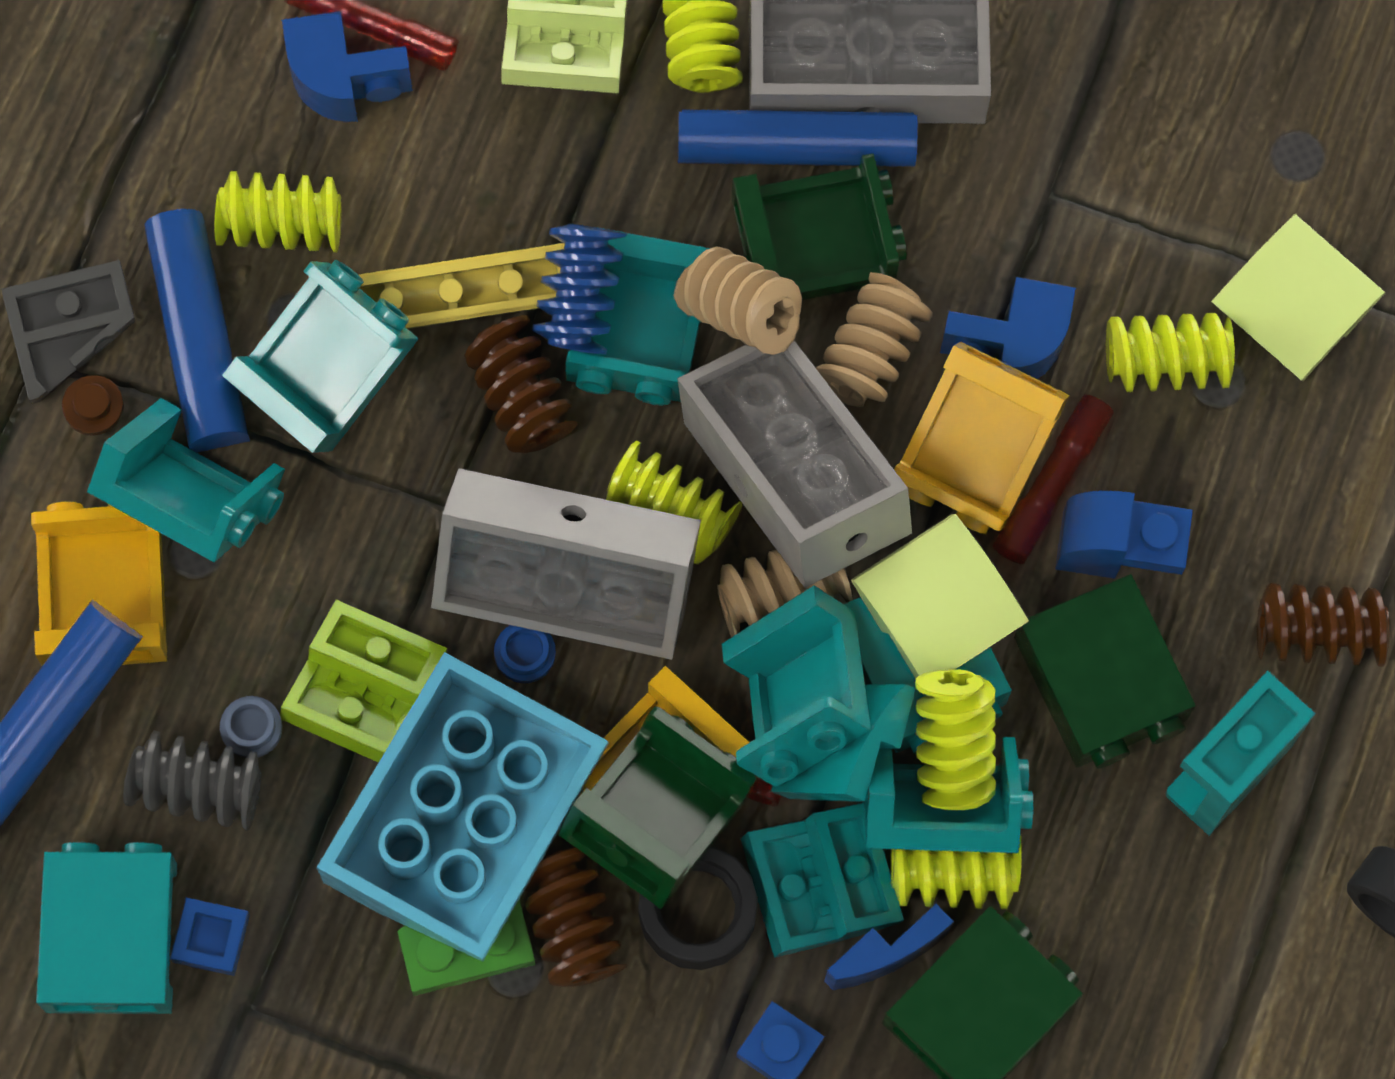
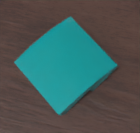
M907 684L865 685L871 730L846 745L840 751L833 753L798 774L795 778L777 788L772 786L771 792L789 799L865 802L879 748H901L916 688Z
M864 803L813 813L804 821L747 832L740 839L774 958L867 934L872 928L878 931L904 921L897 895L891 886V874L883 849L866 848Z

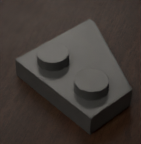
M120 260L1 289L28 399L31 404L41 402L136 322Z

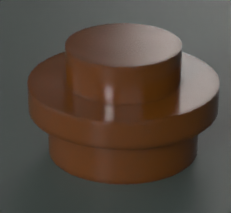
M90 375L79 378L67 388L62 400V410L66 421L75 431L84 435L95 436L110 431L118 424L123 414L124 401L119 388L111 380L102 376Z

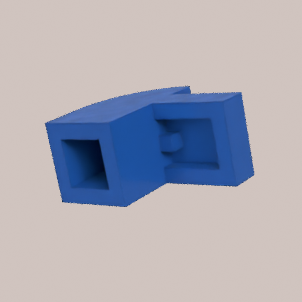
M341 11L282 20L286 53L294 87L302 101L319 115L336 121H358L355 99L366 98L373 102H385L397 98L403 92L413 91L406 46L348 54Z
M1016 277L1010 298L1007 321L948 311L940 353L950 354L955 344L963 342L1038 379L1053 366L1061 352L1070 324L1076 288Z
M1090 491L1076 494L1067 500L1063 510L1055 569L1114 579L1121 565L1182 575L1186 568L1193 510L1134 501L1135 493Z

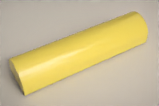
M560 243L358 274L364 281L360 289L376 303L382 298L401 310L409 319L405 326L407 329L540 309L537 307V300L556 297V291L542 284L541 277L560 273L561 269L546 260L545 254L546 252L564 249L565 244Z

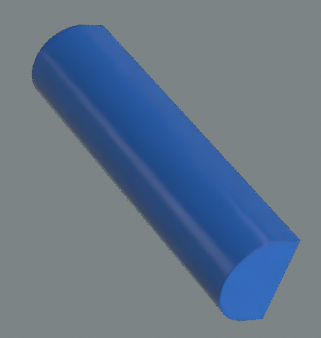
M682 110V112H679L678 164L859 166L861 155L874 153L877 166L915 167L917 115H914V113Z
M175 209L159 213L148 219L144 224L189 449L197 453L249 442L250 437L240 390L222 376L232 363L233 355L204 216L200 211L194 209Z
M93 599L0 722V827L143 638L141 634Z

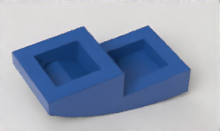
M935 904L891 946L872 928L827 970L824 982L832 990L870 982L892 973L914 961L949 934L954 921Z

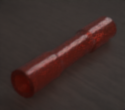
M285 0V3L312 15L341 11L343 25L389 44L394 48L406 46L407 56L443 72L449 68L457 51L458 39L415 20L400 18L361 0Z
M1083 395L1057 437L1054 450L1027 495L1018 502L993 544L994 549L1003 557L1018 564L1026 562L1050 522L1051 513L1081 462L1090 455L1112 418L1114 412L1108 404L1091 395Z

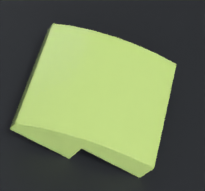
M508 0L507 30L501 68L502 84L619 93L627 0Z
M1294 214L1253 255L1211 302L1301 381H1304L1343 336L1347 337L1386 292Z
M951 514L851 579L881 632L890 635L915 679L926 672L957 669L1029 621L993 563L956 514Z

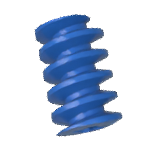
M577 224L550 228L549 235L565 245L564 249L546 252L545 254L546 260L561 269L560 273L541 277V283L556 291V297L537 300V307L552 315V321L533 324L532 331L548 339V344L555 347L585 353L606 354L607 349L592 340V336L608 334L611 330V325L596 316V312L612 310L615 307L616 301L600 292V288L618 285L620 277L604 268V264L622 261L624 255L623 252L608 244V241L626 237L627 234Z

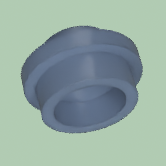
M246 696L235 700L225 709L220 720V734L226 746L233 747L234 754L247 758L250 751L257 752V757L268 754L276 747L282 735V719L278 710L271 702L258 696Z

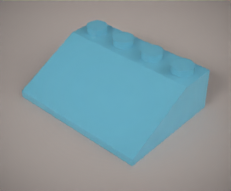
M444 652L319 862L317 870L323 883L373 911L478 960L484 961L609 743L606 739Z

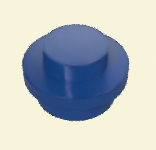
M510 625L500 633L495 642L494 657L496 665L505 677L514 682L532 683L546 676L554 665L556 657L554 640L549 633Z

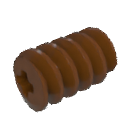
M526 315L506 319L483 330L476 336L464 354L467 366L477 370L474 378L478 388L487 391L484 396L487 407L497 412L495 416L497 428L503 432H508L505 437V444L507 449L513 453H530L544 449L566 437L579 424L576 421L561 422L559 419L571 408L572 404L569 399L563 398L550 401L549 397L561 387V382L559 378L555 377L540 380L539 376L551 366V361L549 357L544 356L530 359L529 355L541 346V341L538 336L520 339L519 334L531 325V320Z
M1269 583L1260 601L1257 617V651L1260 660L1263 657L1267 644L1274 643L1279 661L1286 662L1292 644L1299 645L1304 663L1311 662L1317 646L1324 647L1329 664L1336 663L1341 647H1348L1353 665H1360L1366 648L1373 649L1377 666L1384 667L1386 663L1390 637L1389 610L1384 605L1379 590L1368 588L1363 593L1359 603L1358 596L1351 587H1343L1335 601L1330 588L1324 585H1319L1315 589L1311 601L1305 586L1301 584H1294L1291 587L1286 600L1279 584Z
M576 847L563 849L544 856L524 890L526 892H535L525 902L527 913L543 916L533 925L535 937L551 939L540 949L541 958L548 963H559L548 973L549 983L556 987H575L594 983L608 978L627 967V964H608L607 957L621 948L620 940L600 939L599 934L611 926L614 921L612 916H593L591 910L604 902L606 896L604 892H585L584 886L597 878L599 874L597 869H578L576 863L587 855Z

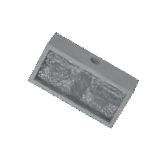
M750 0L749 110L903 112L917 115V123L985 124L991 98L989 0Z
M795 341L791 343L785 352L775 355L762 353L756 347L744 345L677 378L685 426L804 588L912 534L908 487Z
M458 468L442 513L431 608L672 660L685 615L701 520Z

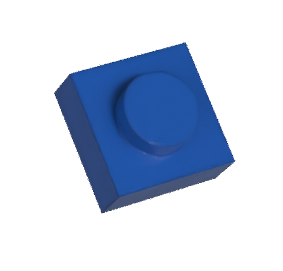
M186 898L171 955L172 962L235 976L250 917L248 911Z
M772 1001L738 1050L736 1057L768 1079H798L825 1036Z

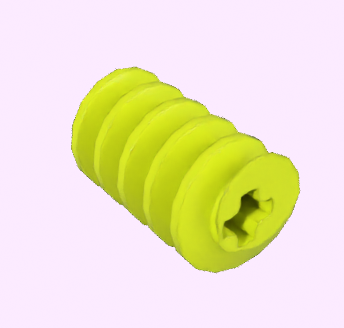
M663 0V13L667 16L664 21L665 35L669 38L666 42V56L671 60L668 63V78L673 84L693 92L703 93L727 90L742 83V72L736 68L729 67L735 65L741 59L740 50L734 46H729V44L739 39V29L734 25L727 24L737 17V7L735 5L725 2L728 0Z
M230 171L225 186L219 188L216 198L214 219L216 245H223L231 229L234 241L238 247H247L255 231L261 248H271L279 232L282 244L287 250H294L303 234L309 251H319L325 235H327L332 251L338 252L342 208L341 195L337 193L333 177L326 176L320 193H314L309 175H302L296 191H290L285 174H278L272 190H266L261 173L255 172L248 189H245L241 186L237 171Z
M1206 313L1199 329L1197 321L1192 314H1182L1175 330L1168 315H1158L1152 331L1144 316H1134L1128 333L1120 317L1109 318L1106 328V365L1110 383L1114 376L1120 375L1126 392H1133L1137 376L1144 374L1150 391H1157L1161 375L1168 373L1174 390H1181L1185 374L1192 372L1198 389H1205L1209 373L1216 371L1222 388H1229L1235 361L1233 327L1229 316L1226 318L1223 328L1217 313Z
M636 440L630 445L617 465L607 488L606 500L701 520L694 558L695 564L701 563L718 549L740 513L742 502L739 501L725 513L721 510L724 491L718 489L706 500L700 498L703 484L702 478L697 476L683 488L679 485L683 467L676 464L666 474L661 475L658 471L662 455L655 452L643 463L639 462L637 459L641 442Z
M935 670L921 674L916 678L915 687L920 693L927 696L917 700L916 712L927 719L917 723L916 735L926 742L917 746L916 757L926 764L918 769L917 781L921 785L930 788L921 795L922 802L931 807L944 810L978 808L988 803L996 792V780L992 776L996 767V757L992 753L996 743V735L992 731L996 719V712L992 708V705L995 703V688L987 679L965 670Z
M1021 835L1019 853L891 849V886L895 890L900 906H907L913 890L919 889L925 907H932L938 891L945 890L950 907L957 908L965 890L970 891L975 908L982 909L989 891H995L1000 908L1007 910L1014 892H1018L1020 886L1022 861Z

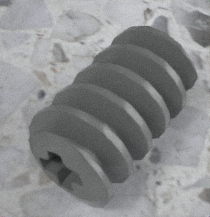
M153 730L145 745L136 747L132 753L124 782V804L129 807L135 805L143 793L144 804L148 811L155 812L159 810L167 799L169 812L173 816L180 817L184 815L192 803L194 818L200 822L207 821L216 808L218 823L223 827L231 826L241 812L243 829L248 832L255 816L261 786V771H259L257 752L250 751L242 766L239 767L235 766L233 747L226 746L217 762L210 761L208 742L202 741L191 757L186 755L183 736H177L169 751H163L160 732Z

